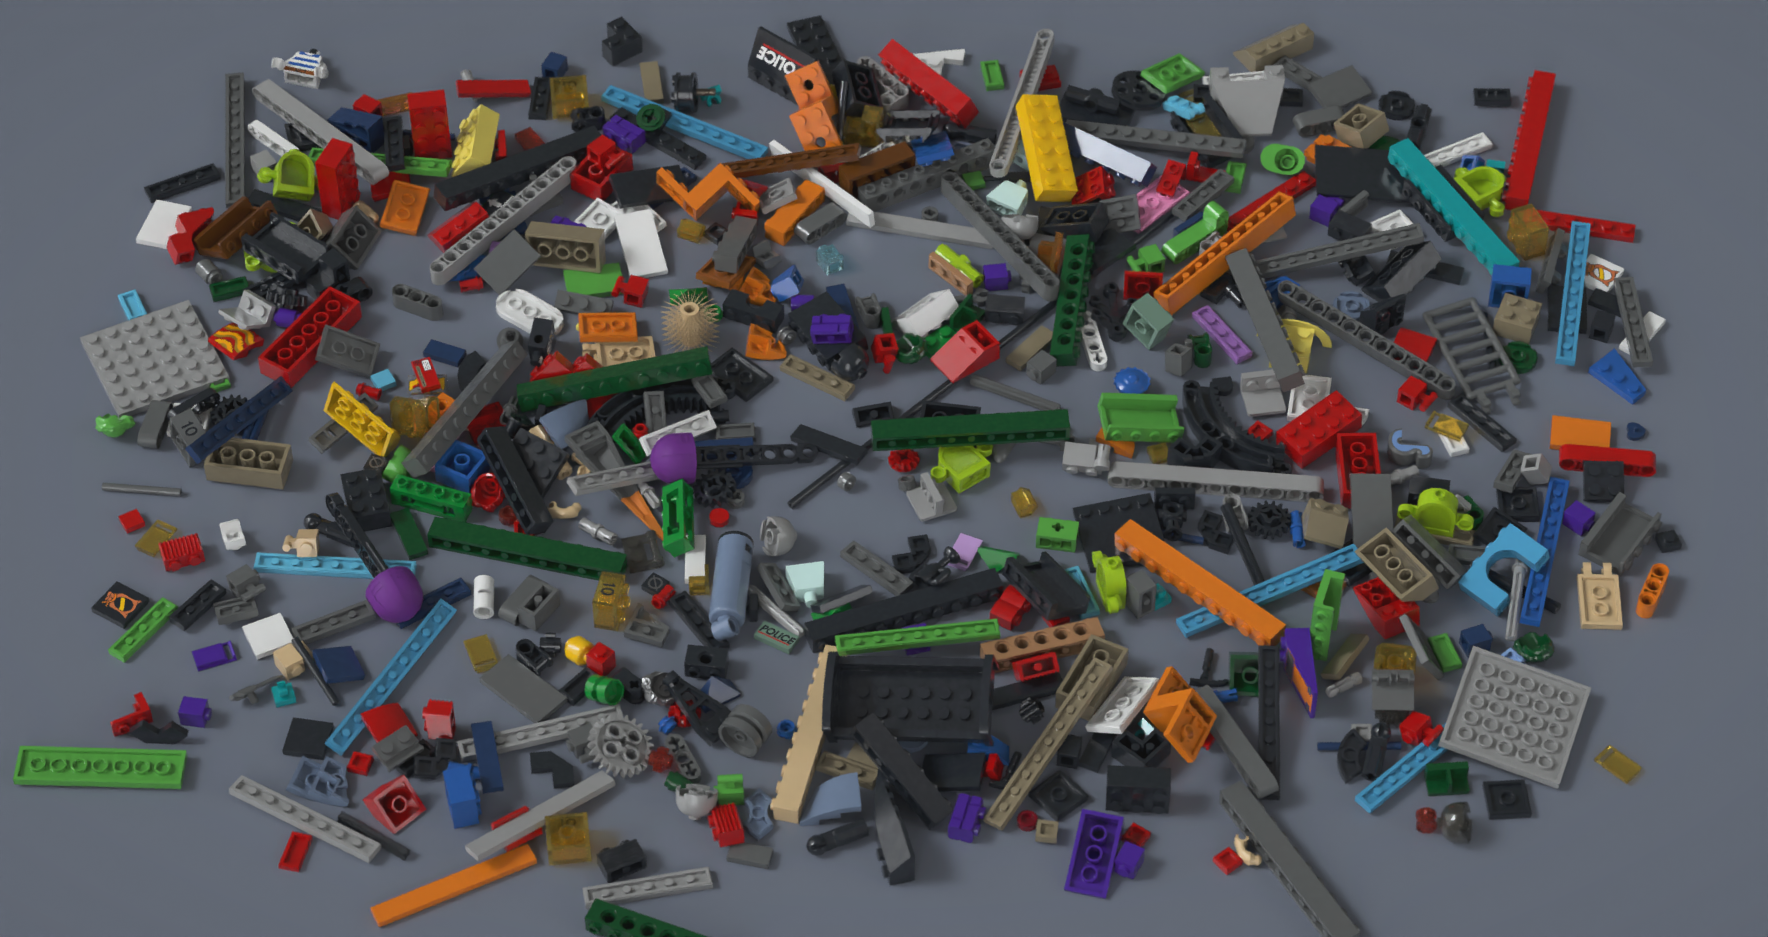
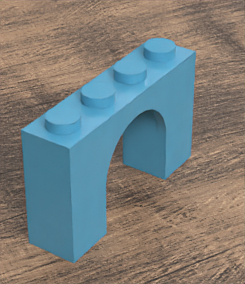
M1511 523L1500 530L1496 540L1487 545L1485 552L1481 557H1477L1473 561L1472 567L1458 582L1461 591L1497 617L1510 604L1509 594L1489 580L1488 574L1492 565L1503 558H1515L1538 572L1550 558L1548 549Z

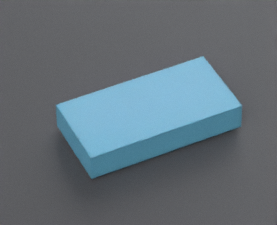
M136 289L117 295L128 321L147 314Z

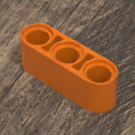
M1656 563L1651 567L1639 594L1636 606V614L1641 618L1652 617L1657 608L1669 575V568L1665 564Z

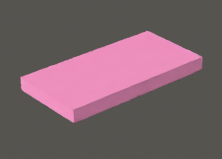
M1161 176L1158 177L1148 187L1137 193L1141 229L1134 231L1138 234L1141 233L1191 192L1178 185L1174 197L1159 194L1156 192V188Z

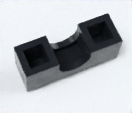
M732 289L722 304L724 318L743 323L747 326H750L752 323L774 334L784 320V305L766 300L763 306L752 308L750 307L749 294Z

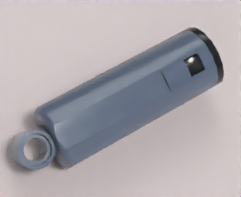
M741 531L725 532L718 539L709 609L712 634L718 641L738 635L740 627L745 622L754 541L751 536Z

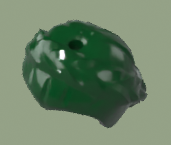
M906 333L900 340L896 341L898 352L895 358L904 364L917 363L928 352L927 340L913 333Z
M1536 632L1525 634L1524 637L1517 639L1513 645L1517 654L1532 663L1547 660L1555 652L1553 641L1547 634L1539 636Z

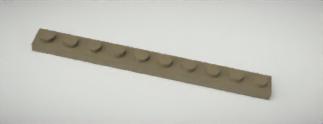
M1095 657L1093 658L983 818L986 824L1001 831L1004 830L1112 672V665Z

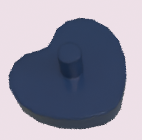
M1631 422L1627 425V438L1629 440L1637 441L1645 436L1646 431L1640 424Z

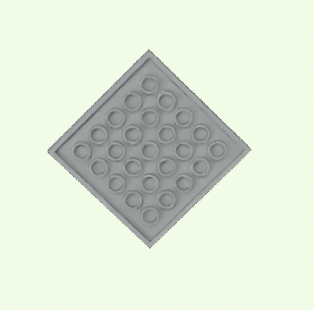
M189 300L80 337L81 344L119 418L122 415L133 416L147 411L152 400L172 402L210 388L212 383L217 385L225 382L224 379L230 381L229 375L213 345L208 342L209 337Z
M1473 646L1438 746L1558 789L1591 687Z

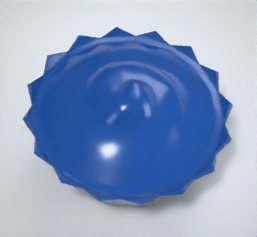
M1136 367L1121 369L1113 378V384L1120 393L1143 394L1151 385V378L1148 377V373Z

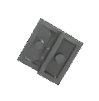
M1137 194L1100 200V203L1103 202L1109 218V223L1103 233L1109 228L1114 229L1118 233L1141 229Z

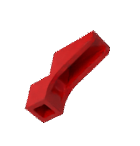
M213 207L184 212L177 216L175 227L178 233L169 236L166 247L175 265L193 261L195 248L192 239L212 223Z
M556 351L553 355H547L543 360V364L540 367L536 366L531 371L530 381L601 368L603 366L588 353L583 357L579 356L572 364L560 352Z

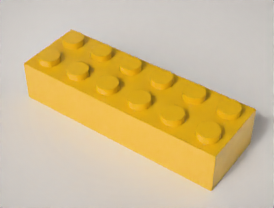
M1023 94L1016 104V111L1035 201L1070 202L1078 190L1057 95Z

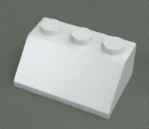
M950 289L933 292L893 319L891 325L903 335L913 333L925 338L929 335L927 332L931 329L936 330L941 327L942 321L950 320V316L959 305Z

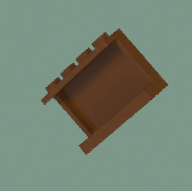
M242 196L193 238L192 241L198 253L202 256L229 259L242 247L241 237L247 233L253 237L270 222V214L272 212L277 215L278 213L269 200L260 207L251 205L247 197Z

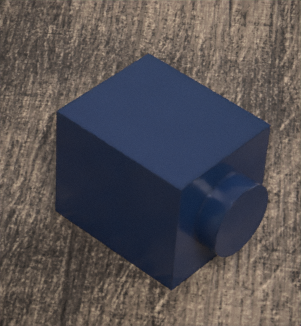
M550 52L541 65L542 77H553V82L559 83L568 70L567 56Z
M1484 624L1461 630L1459 644L1468 658L1473 646L1490 651L1493 636L1489 630L1487 631Z

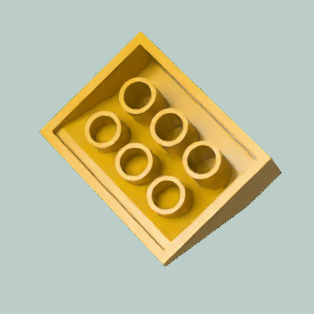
M335 381L331 384L323 411L374 454L387 457L398 446L401 438L398 432L386 425L380 416L374 415L364 403L356 400L351 392L344 390Z

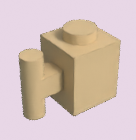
M299 529L296 538L287 535L282 547L283 551L288 552L290 549H297V557H317L320 549L319 529Z
M301 641L306 650L308 651V653L310 654V656L312 657L313 661L315 662L312 656V651L303 641ZM291 643L273 652L275 665L287 680L297 677L305 671L303 657Z

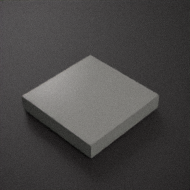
M790 178L768 187L767 191L759 197L760 207L764 215L798 199Z

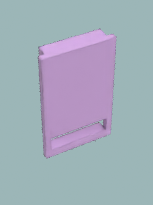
M960 533L953 549L958 552L960 561L967 565L961 563H949L948 565L966 571L983 540Z

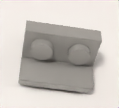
M928 472L920 475V487L906 492L921 522L957 511V506L944 482L936 483L935 479H932Z

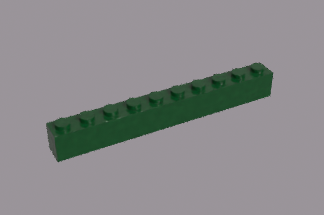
M706 346L517 384V397L521 412L538 409L539 405L551 407L583 399L711 375V360L708 347Z
M1068 409L871 420L873 451L1069 440L1070 422Z
M434 517L427 534L428 544L431 548L621 585L628 567L627 554L516 533L448 518Z

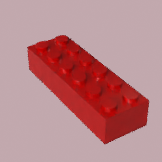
M891 39L878 54L882 60L880 63L886 68L885 70L893 76L896 75L900 82L912 88L911 91L918 97L922 95L927 104L931 107L935 105L938 108L937 110H940V114L944 117L948 115L951 118L950 121L955 122L958 126L961 125L966 129L980 113L970 97L894 39Z
M329 286L258 357L260 373L273 380L281 376L289 387L292 388L318 362L315 358L325 325L348 332L362 318L360 301Z

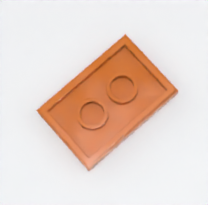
M394 180L380 227L416 236L430 194V188Z
M635 312L578 313L580 342H638Z
M1552 415L1549 449L1559 450L1564 444L1610 447L1611 422Z

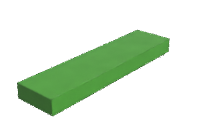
M162 597L108 649L109 654L125 663L169 620V616L178 609V606Z

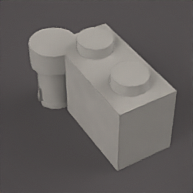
M1065 442L1062 468L1070 474L1082 472L1089 476L1102 475V471L1110 469L1109 454L1111 446L1105 444L1104 449V444L1097 446Z

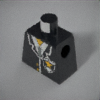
M534 317L528 341L530 364L534 367H540L546 356L553 353L557 341L553 320Z

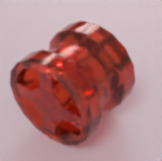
M1424 807L1416 811L1417 831L1420 833L1436 831L1437 812L1434 809Z

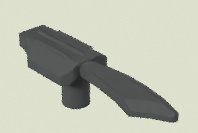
M273 676L259 684L248 686L232 694L229 699L230 701H240L248 697L251 704L254 705L259 702L254 692L255 690L284 676Z

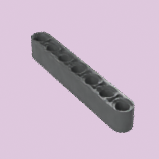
M1205 685L1196 689L1195 691L1217 715L1210 729L1211 734L1251 788L1254 795L1261 799L1278 791L1279 787L1275 777L1211 687Z

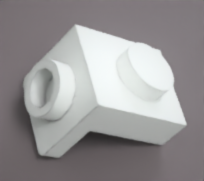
M239 519L219 524L226 550H238L246 545Z

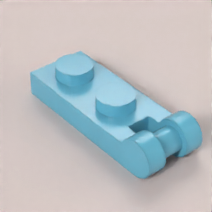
M1176 95L1162 102L1164 110L1174 111L1178 116L1188 120L1194 118L1196 114L1201 115L1205 113V107L1202 103L1195 104Z

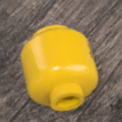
M582 636L572 637L564 646L565 656L576 665H586V654L594 645Z

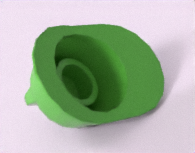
M1270 144L1261 153V163L1268 171L1284 175H1294L1303 168L1305 157L1303 152L1296 147Z

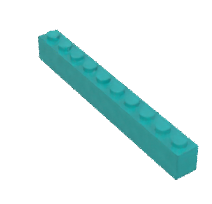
M1409 138L1390 146L1388 154L1390 164L1397 168L1402 177H1405L1406 180L1409 179L1451 227L1456 237L1487 268L1491 276L1493 264L1519 267L1520 261Z

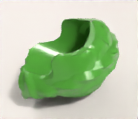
M106 414L102 417L99 415L95 420V428L98 432H102L108 437H119L127 429L134 427L136 422L132 416L122 415L120 418L117 415L111 416Z

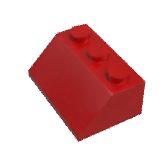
M471 202L427 236L444 253L486 220L489 215L478 202Z

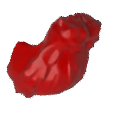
M494 473L480 475L475 479L471 488L472 505L481 507L486 512H494L506 497Z

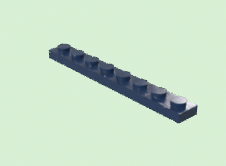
M280 376L187 446L185 450L197 464L293 392V390Z

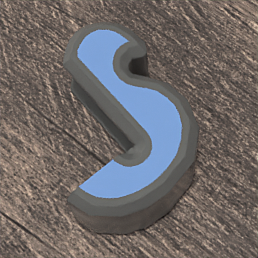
M1402 428L1395 429L1389 435L1387 454L1393 463L1400 466L1416 463L1418 469H1424L1431 465L1433 450L1429 445L1402 443Z

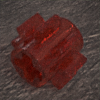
M660 746L657 747V751H651L648 764L653 766L652 771L662 773L665 772V769L670 770L673 763V755L668 754L670 749Z

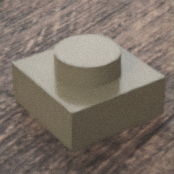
M1038 819L1035 841L1056 844L1059 822Z

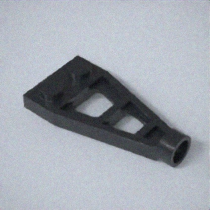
M674 670L669 672L662 683L668 687L670 694L696 734L711 747L721 739L718 728L728 718L731 711L722 703L683 680ZM689 692L698 701L689 706L683 700L682 695ZM700 706H706L713 710L715 715L708 721L702 722L697 716L696 710Z

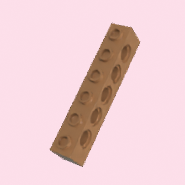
M1098 617L1087 618L1082 621L1065 623L1060 626L1047 627L1034 632H1026L1021 635L1008 636L1003 639L981 643L980 658H985V654H994L999 664V671H995V673L1013 669L1012 662L1049 652H1055L1057 659L1080 654L1091 634L1105 639V634Z

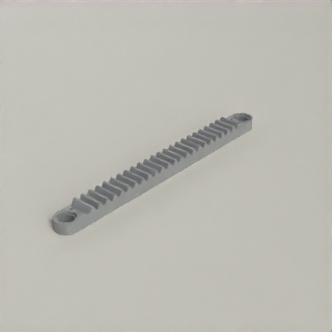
M1041 29L1036 33L989 163L990 174L993 177H1004L1008 174L1010 166L1013 165L1016 150H1018V145H1020V140L1022 139L1016 104L1023 94L1037 95L1038 88H1040V83H1042L1043 74H1045V69H1047L1048 60H1050L1052 55V48L1055 42L1054 32L1051 29Z

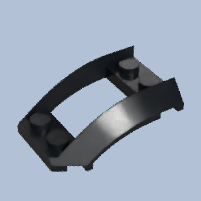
M940 110L885 111L884 122L877 129V134L885 143H889L892 139H902V136H909V139H920V136H922L924 143L938 126ZM897 118H900V122L911 121V118H918V121H929L926 127L895 128Z

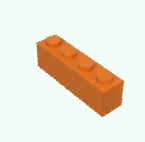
M808 180L798 185L795 190L798 199L777 208L775 214L765 222V238L785 246L795 235V226L801 220L813 214L824 203V187Z

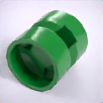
M595 674L590 676L585 684V695L591 701L614 706L621 701L624 694L623 684L618 679Z

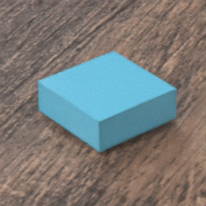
M388 369L370 376L374 386L382 389V391L397 386L394 377Z

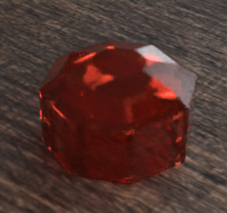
M505 506L500 509L498 516L499 521L503 525L511 526L518 520L511 506Z

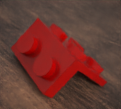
M1102 166L1075 177L1078 191L1071 200L1072 205L1086 204L1099 197L1102 200L1116 197L1113 187L1115 183L1114 177L1111 173L1108 174Z

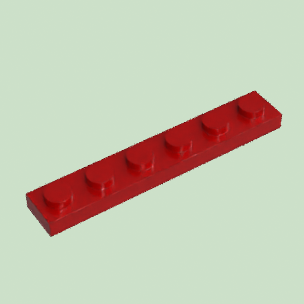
M1303 170L1228 218L1227 231H1231L1278 192L1291 196L1294 200L1316 186V179Z
M1523 208L1521 226L1551 231H1556L1560 228L1565 231L1564 233H1570L1571 223L1576 221L1591 224L1590 237L1633 243L1635 224Z

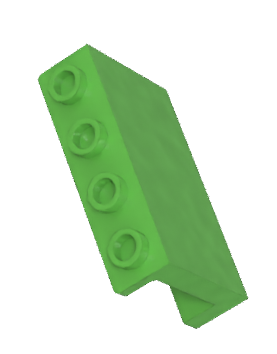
M1101 393L1097 406L1105 440L1174 443L1179 437H1183L1185 431L1184 427L1179 426L1175 409L1178 402L1177 395Z
M1328 569L1324 571L1313 605L1310 628L1313 659L1327 661L1331 630L1336 631L1338 627L1345 579L1344 573Z

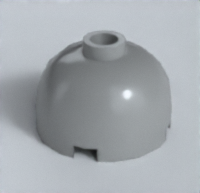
M1009 214L1001 216V220L1023 243H1025V239L1035 235L1038 230L1037 215Z
M767 517L768 519L763 520L760 528V540L764 541L766 546L762 547L763 551L770 557L788 553L797 539L796 530L790 521L783 517Z
M686 784V788L683 789L679 785L676 787V804L683 814L689 816V819L700 820L702 816L710 814L712 808L716 806L718 790L715 788L713 792L710 790V786L702 784Z

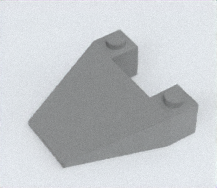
M1283 65L1265 66L1263 80L1240 81L1230 80L1229 67L1210 68V95L1241 136H1272L1284 90L1285 75Z

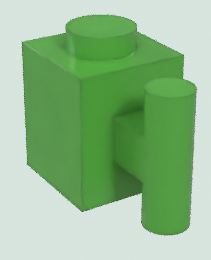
M1156 244L1138 249L1137 260L1132 255L1126 258L1133 271L1143 270L1158 273L1165 271V257Z
M743 774L717 775L718 785L714 786V789L718 790L719 805L723 806L732 802L736 806L744 805Z

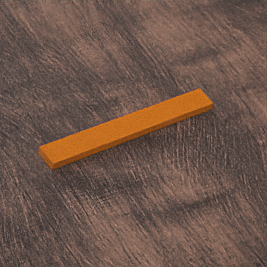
M526 844L370 907L371 913L380 928L537 864V859L530 846Z

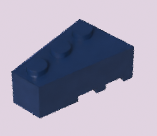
M341 107L327 119V122L369 153L376 152L384 144L383 118L380 115Z

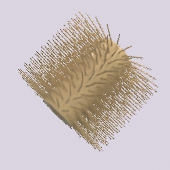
M691 296L692 302H687L686 299V303H684V301L682 302L679 299L683 303L681 305L674 299L673 301L680 306L674 308L673 312L662 311V313L667 312L666 314H668L661 317L667 319L662 324L668 325L662 329L669 331V333L667 332L662 335L668 336L671 332L675 333L664 340H669L672 337L673 341L670 342L671 344L673 342L677 343L675 346L682 344L678 349L683 347V345H685L684 349L688 346L687 350L699 344L702 347L701 343L704 342L706 344L707 342L705 341L709 338L719 337L712 336L713 333L720 332L713 329L719 326L713 324L718 319H712V317L718 314H712L706 310L710 307L709 305L707 307L703 306L707 302L700 306L698 305L699 303L696 304L695 300L693 302Z

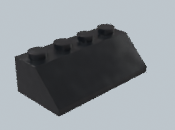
M1431 241L1404 246L1361 290L1377 302L1403 293L1405 295L1409 294L1414 290V286L1426 278L1425 275L1437 267V263L1442 258Z

